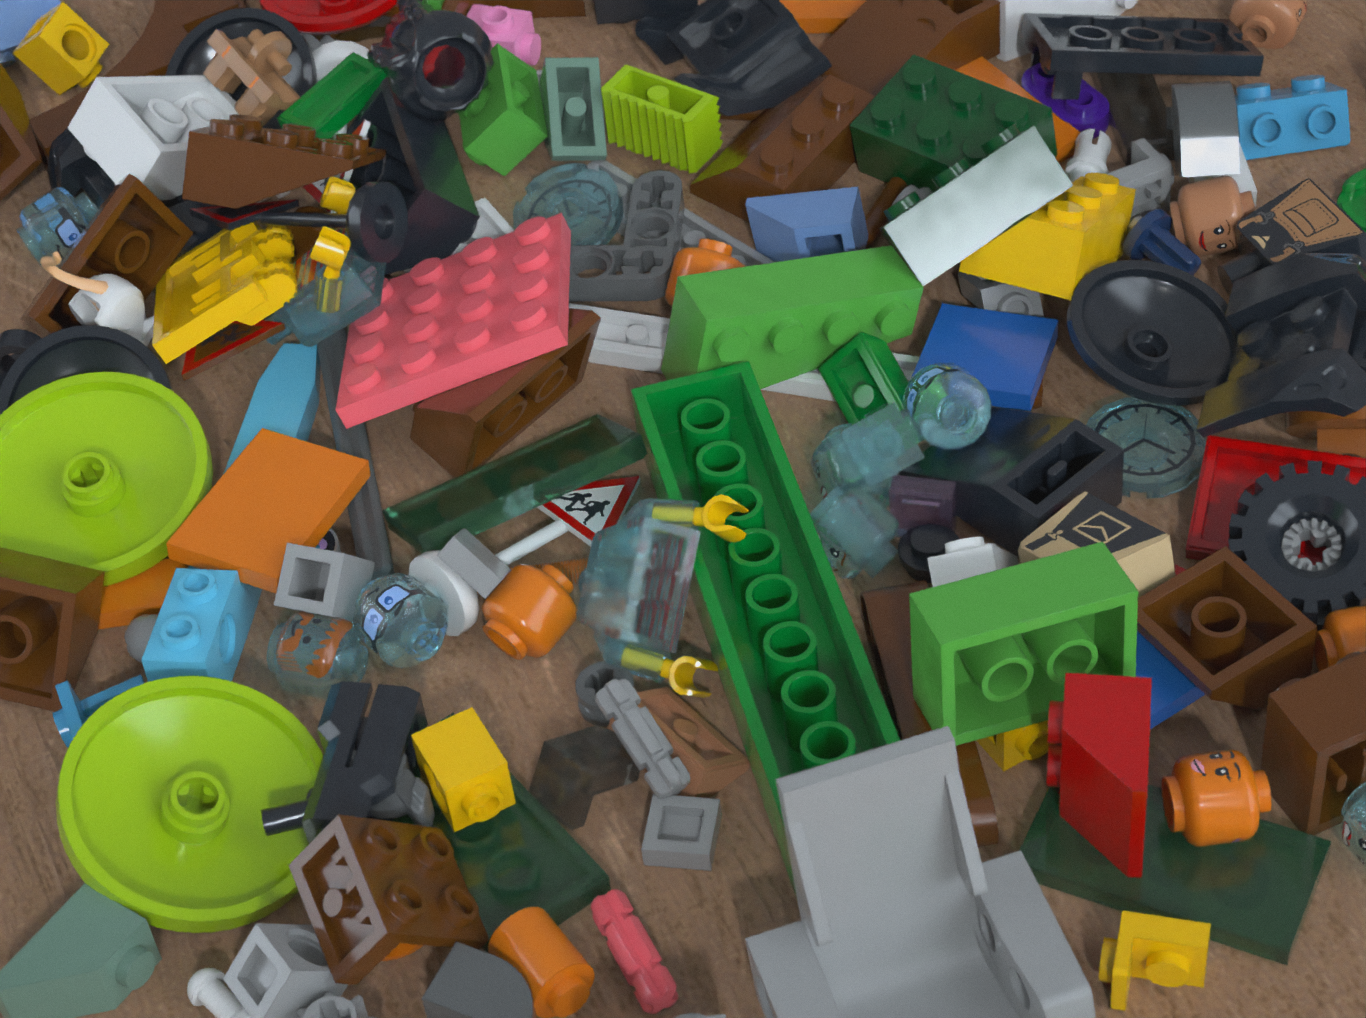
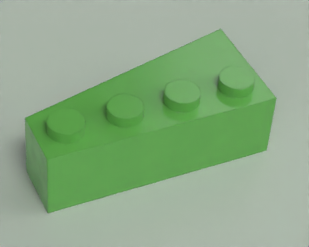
M892 245L678 276L661 372L666 380H671L749 361L759 388L763 389L818 369L860 332L880 338L886 343L912 335L924 287Z

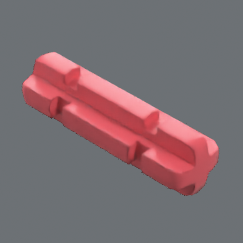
M612 889L605 895L596 896L591 902L590 907L593 912L592 918L601 935L607 937L608 941L606 944L628 984L635 988L634 995L643 1011L649 1014H657L663 1008L672 1007L678 1000L677 984L667 967L661 965L660 961L662 958L639 917L632 914L634 908L626 894L618 889Z

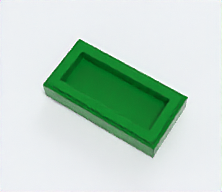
M352 52L286 109L277 120L281 127L283 124H296L315 128L316 138L330 139L359 114L383 79L388 76L381 68L373 66L368 59Z

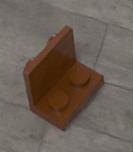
M338 814L288 865L335 983L357 985L400 943L453 948L455 943L459 942L480 950L489 941V936L479 915L477 902L466 886L454 858L452 845L442 830L437 827Z

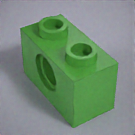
M497 43L491 49L495 64L488 73V86L481 91L478 99L469 103L467 109L458 114L463 140L462 145L468 157L480 166L487 165L505 177L548 137L537 70Z

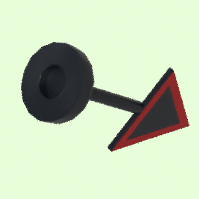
M367 182L358 188L349 201L346 214L285 212L299 207V199L251 203L237 209L223 206L189 209L190 216L229 231L256 221L268 226L346 228L348 238L355 253L362 259L375 263L390 262L397 257L405 244L408 231V212L405 200L399 189L390 182Z

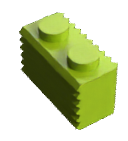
M627 64L601 87L609 144L616 143L617 147L625 146L626 151L630 150L635 154H643L644 157L652 156L653 160L661 159L662 164L670 163L671 167L678 170H688L689 174L696 173L721 148L723 140L720 139L722 132L719 131L721 123L718 122L720 114H717L720 107L717 105L719 97Z

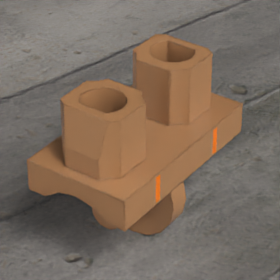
M216 29L207 42L217 53L203 73L207 79L221 91L233 94L241 82L248 87L234 105V109L239 115L263 119V127L279 109H288L300 98L282 77L287 75L292 69V65L286 60L291 53L292 44L282 32L274 31L264 35L259 29H256L249 34L248 38L241 36L236 39H229L223 31Z

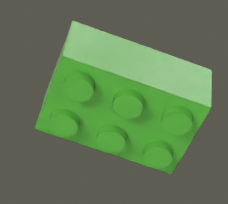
M1104 542L909 594L913 698L932 731L948 726L955 739L956 746L1048 720L1050 701H1064L1065 673L1136 677L1138 590Z

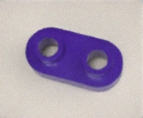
M1040 63L1030 67L1023 73L1021 87L1040 103L1051 107L1052 112L1060 119L1069 123L1080 132L1095 129L1093 139L1099 137L1100 131L1106 132L1109 127V102L1105 96L1082 79L1079 100L1052 99L1054 75H1046L1040 67Z

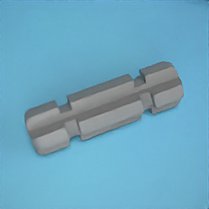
M613 679L607 682L596 693V704L607 720L614 718L615 721L612 723V729L639 771L644 768L647 769L648 772L645 773L644 778L655 796L662 799L678 795L691 781L686 767L679 757L671 758L670 755L674 751L673 747L647 707L644 706L639 709L637 706L640 704L641 698L630 681L626 679Z

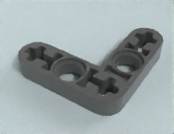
M663 170L650 171L635 180L632 186L623 245L571 246L569 302L650 301L665 296L674 257L680 247L685 210L682 182L676 174ZM657 197H661V208L652 207ZM660 230L667 232L659 238L645 239L640 237L648 231ZM588 269H601L605 271L601 275L592 278L577 276L580 272ZM622 271V275H617L616 272Z

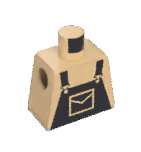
M1086 491L1075 497L1022 540L1018 549L1021 564L1104 542L1137 588L1138 598L1176 576L1169 534Z

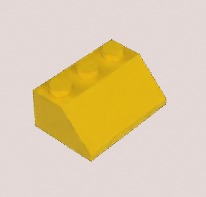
M1087 173L1085 177L1080 176L1072 182L1074 186L960 262L959 272L1071 300L1076 287L1087 274L1098 267L1116 262L1124 254L1123 244L1128 234L1127 228L1130 224L1136 189L1119 185L1120 180L1104 173Z

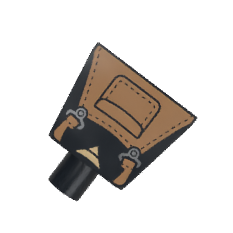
M1308 178L1237 222L1234 229L1240 256L1218 266L1217 270L1220 281L1230 296L1235 281L1301 253L1357 254L1366 261V232L1321 188Z

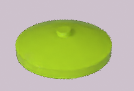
M92 372L73 375L46 384L16 401L0 415V547L105 571L103 587L134 577L162 561L168 556L167 541L207 495L212 486L213 464L209 444L200 422L192 409L181 397L162 384L145 377L121 372Z
M177 676L143 683L113 697L96 710L81 726L68 747L59 775L56 797V819L64 850L72 866L87 885L107 898L142 916L147 920L148 925L187 933L218 932L248 925L278 910L299 892L288 865L309 845L304 828L266 836L261 809L305 800L308 791L314 786L323 759V753L306 727L291 712L267 695L248 686L233 681L204 676Z

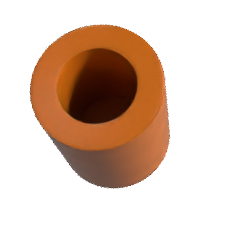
M528 907L519 910L504 920L495 930L489 941L488 952L507 961L521 973L529 986L537 1016L540 1018L567 1017L577 1012L587 1002L590 996V988L594 982V970L543 908Z

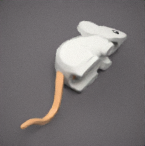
M58 251L53 252V257L44 256L41 258L40 264L52 277L80 289L68 303L70 310L80 324L117 329L138 339L145 346L149 345L153 338L154 316L146 318L143 294L132 283L115 274H100L91 278H83L67 273L56 266L62 261Z

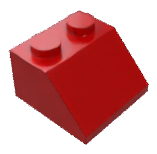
M1065 673L1064 701H1050L1048 743L1061 745L1049 744L1047 786L1060 787L1059 815L1127 877L1142 878L1148 792L1152 678Z

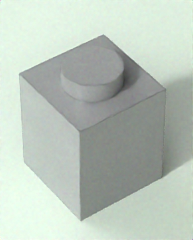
M287 543L274 606L334 619L343 618L362 624L367 599L363 606L364 613L362 615L361 606L369 592L364 595L363 593L370 589L375 562L345 553Z

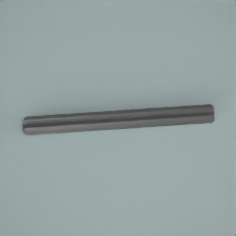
M337 324L333 325L330 329L321 327L317 331L315 339L336 450L369 460L370 478L347 506L356 556L375 562L370 588H375L379 584L389 585L395 577L365 423L346 429L335 410L347 343L346 330Z

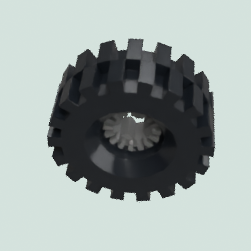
M1308 461L1307 473L1296 474L1294 463L1279 466V480L1273 482L1266 472L1255 480L1254 495L1246 490L1237 502V514L1232 513L1228 548L1317 626L1318 631L1322 630L1324 620L1330 612L1366 605V478L1363 476L1356 485H1353L1349 482V468L1337 464L1333 475L1321 473L1322 461ZM1310 540L1315 548L1327 547L1323 551L1322 563L1316 562V565L1313 566L1308 558L1298 559L1297 556L1300 554L1302 541Z

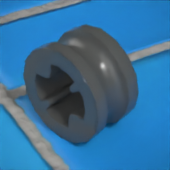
M612 661L594 663L581 671L575 681L579 712L583 719L592 725L608 727L611 720L605 718L595 701L596 693L607 682L613 679H626L634 687V679L631 672L620 663Z

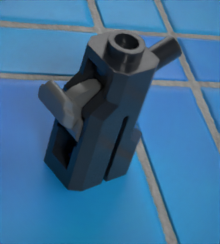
M341 681L331 685L317 727L324 756L314 786L308 791L305 800L261 809L266 836L304 828L308 844H310L338 814L392 821L395 818L408 815L415 825L432 827L435 813L428 787L421 778L413 776L417 758L411 735L427 728L428 725L421 694L406 686L378 684L369 715L365 717L373 692L371 683Z

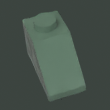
M599 57L545 58L539 87L548 133L544 143L551 161L606 160L607 150Z
M84 883L0 970V1012L3 1018H76L115 1010L133 990L142 987L148 981L155 966L162 960L147 920Z

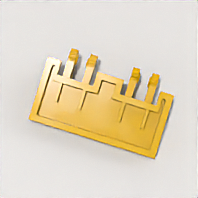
M257 221L230 231L223 229L172 262L156 285L152 346L166 364L234 321L253 326L284 307L285 302L290 303V299L295 298L294 293H297L296 269H294L293 263H289L292 262V257H294L293 235H291L290 229L288 230L286 226L266 225V229H262Z

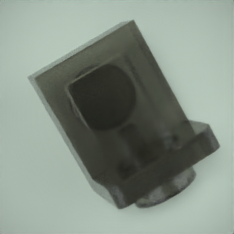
M598 725L590 726L544 741L529 788L528 797L531 802L565 827L575 830L585 825L594 795L638 781L641 770L639 771L615 732Z

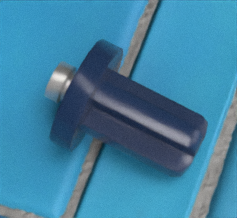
M1155 209L1144 217L1138 216L1131 221L1127 228L1129 234L1123 244V252L1130 259L1142 260L1147 256L1152 262L1178 268L1193 276L1201 266L1200 258L1169 232L1172 227V218L1165 211Z

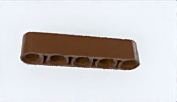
M925 580L860 592L861 612L868 645L883 699L900 741L932 731L913 698L909 594L928 589ZM972 741L957 745L959 773L977 846L979 848L998 844L999 832L995 807L976 742Z

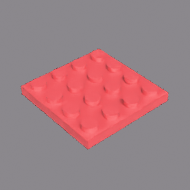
M559 213L546 219L541 216L528 219L511 233L495 239L491 237L479 238L468 244L462 252L441 260L437 257L428 258L415 265L408 273L390 280L387 278L374 279L355 293L335 409L345 428L348 429L568 345L571 230L563 214Z

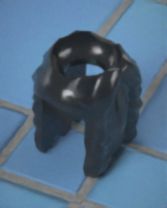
M397 0L396 4L399 13L391 18V24H387L382 42L372 44L371 50L367 52L368 61L376 68H381L389 77L391 89L398 100L411 113L426 120H446L455 113L465 111L469 103L478 99L481 91L488 86V73L495 64L491 54L492 43L488 35L474 20L461 13L434 10L431 5L423 3V0ZM449 45L439 52L434 63L435 68L433 72L428 73L425 78L423 64L426 55L435 47Z

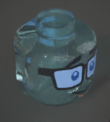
M56 187L21 210L19 216L22 226L17 228L16 232L38 264L42 266L40 264L41 258L44 256L53 257L52 254L55 251L60 253L63 260L68 250L74 245L95 216L97 210L84 192L74 197L69 190L63 187Z
M951 362L933 363L920 369L909 380L903 394V411L908 424L930 445L943 450L962 449L973 444L985 432L991 419L992 403L986 387L964 367Z
M404 573L385 575L369 582L357 597L352 620L354 632L360 640L387 665L401 669L416 666L433 657L442 646L449 623L447 608L440 599L415 577Z

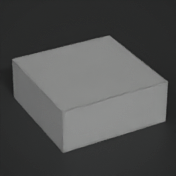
M465 528L453 536L437 554L445 564L483 598H486L511 570Z
M653 794L641 848L644 865L712 871L722 819L720 799L676 795L660 799Z

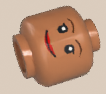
M1235 0L1229 14V20L1243 33L1242 41H1251L1255 47L1267 49L1284 48L1293 40L1307 11V0Z
M1221 176L1183 185L1178 193V201L1170 202L1176 238L1185 246H1188L1198 257L1237 250L1238 244L1234 228L1239 220L1255 211L1252 192L1240 193L1237 182L1230 176Z

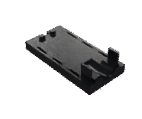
M1024 13L1021 34L1025 38L1026 48L1032 54L1030 67L1040 63V67L1046 75H1054L1052 99L1079 100L1083 72L1261 76L1264 55L1251 41H1242L1243 33L1229 19Z

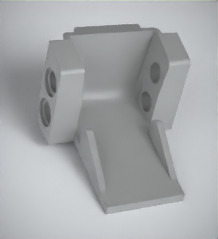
M948 726L776 779L801 921L745 938L755 992L765 1018H1096L1093 995L1088 980L1022 851L981 862L959 773L955 739Z

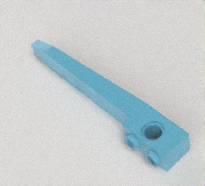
M283 343L258 380L224 473L262 428L308 442L320 401L321 365L317 344ZM193 566L176 568L141 659L147 681L177 676H204L232 681L262 589L240 582L238 570L199 569Z

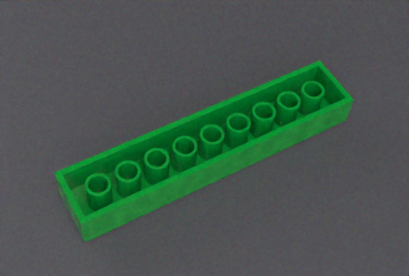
M747 361L631 389L638 443L661 507H704L708 500L714 496L726 495L749 510L748 513L733 512L725 521L724 525L735 526L746 533L744 539L734 543L724 540L706 527L694 526L693 524H666L673 544L674 540L679 538L678 558L684 536L679 560L681 565L687 536L693 533L684 573L686 579L696 531H698L687 584L714 662L719 669V677L797 899L776 779L898 742L900 739L750 362Z

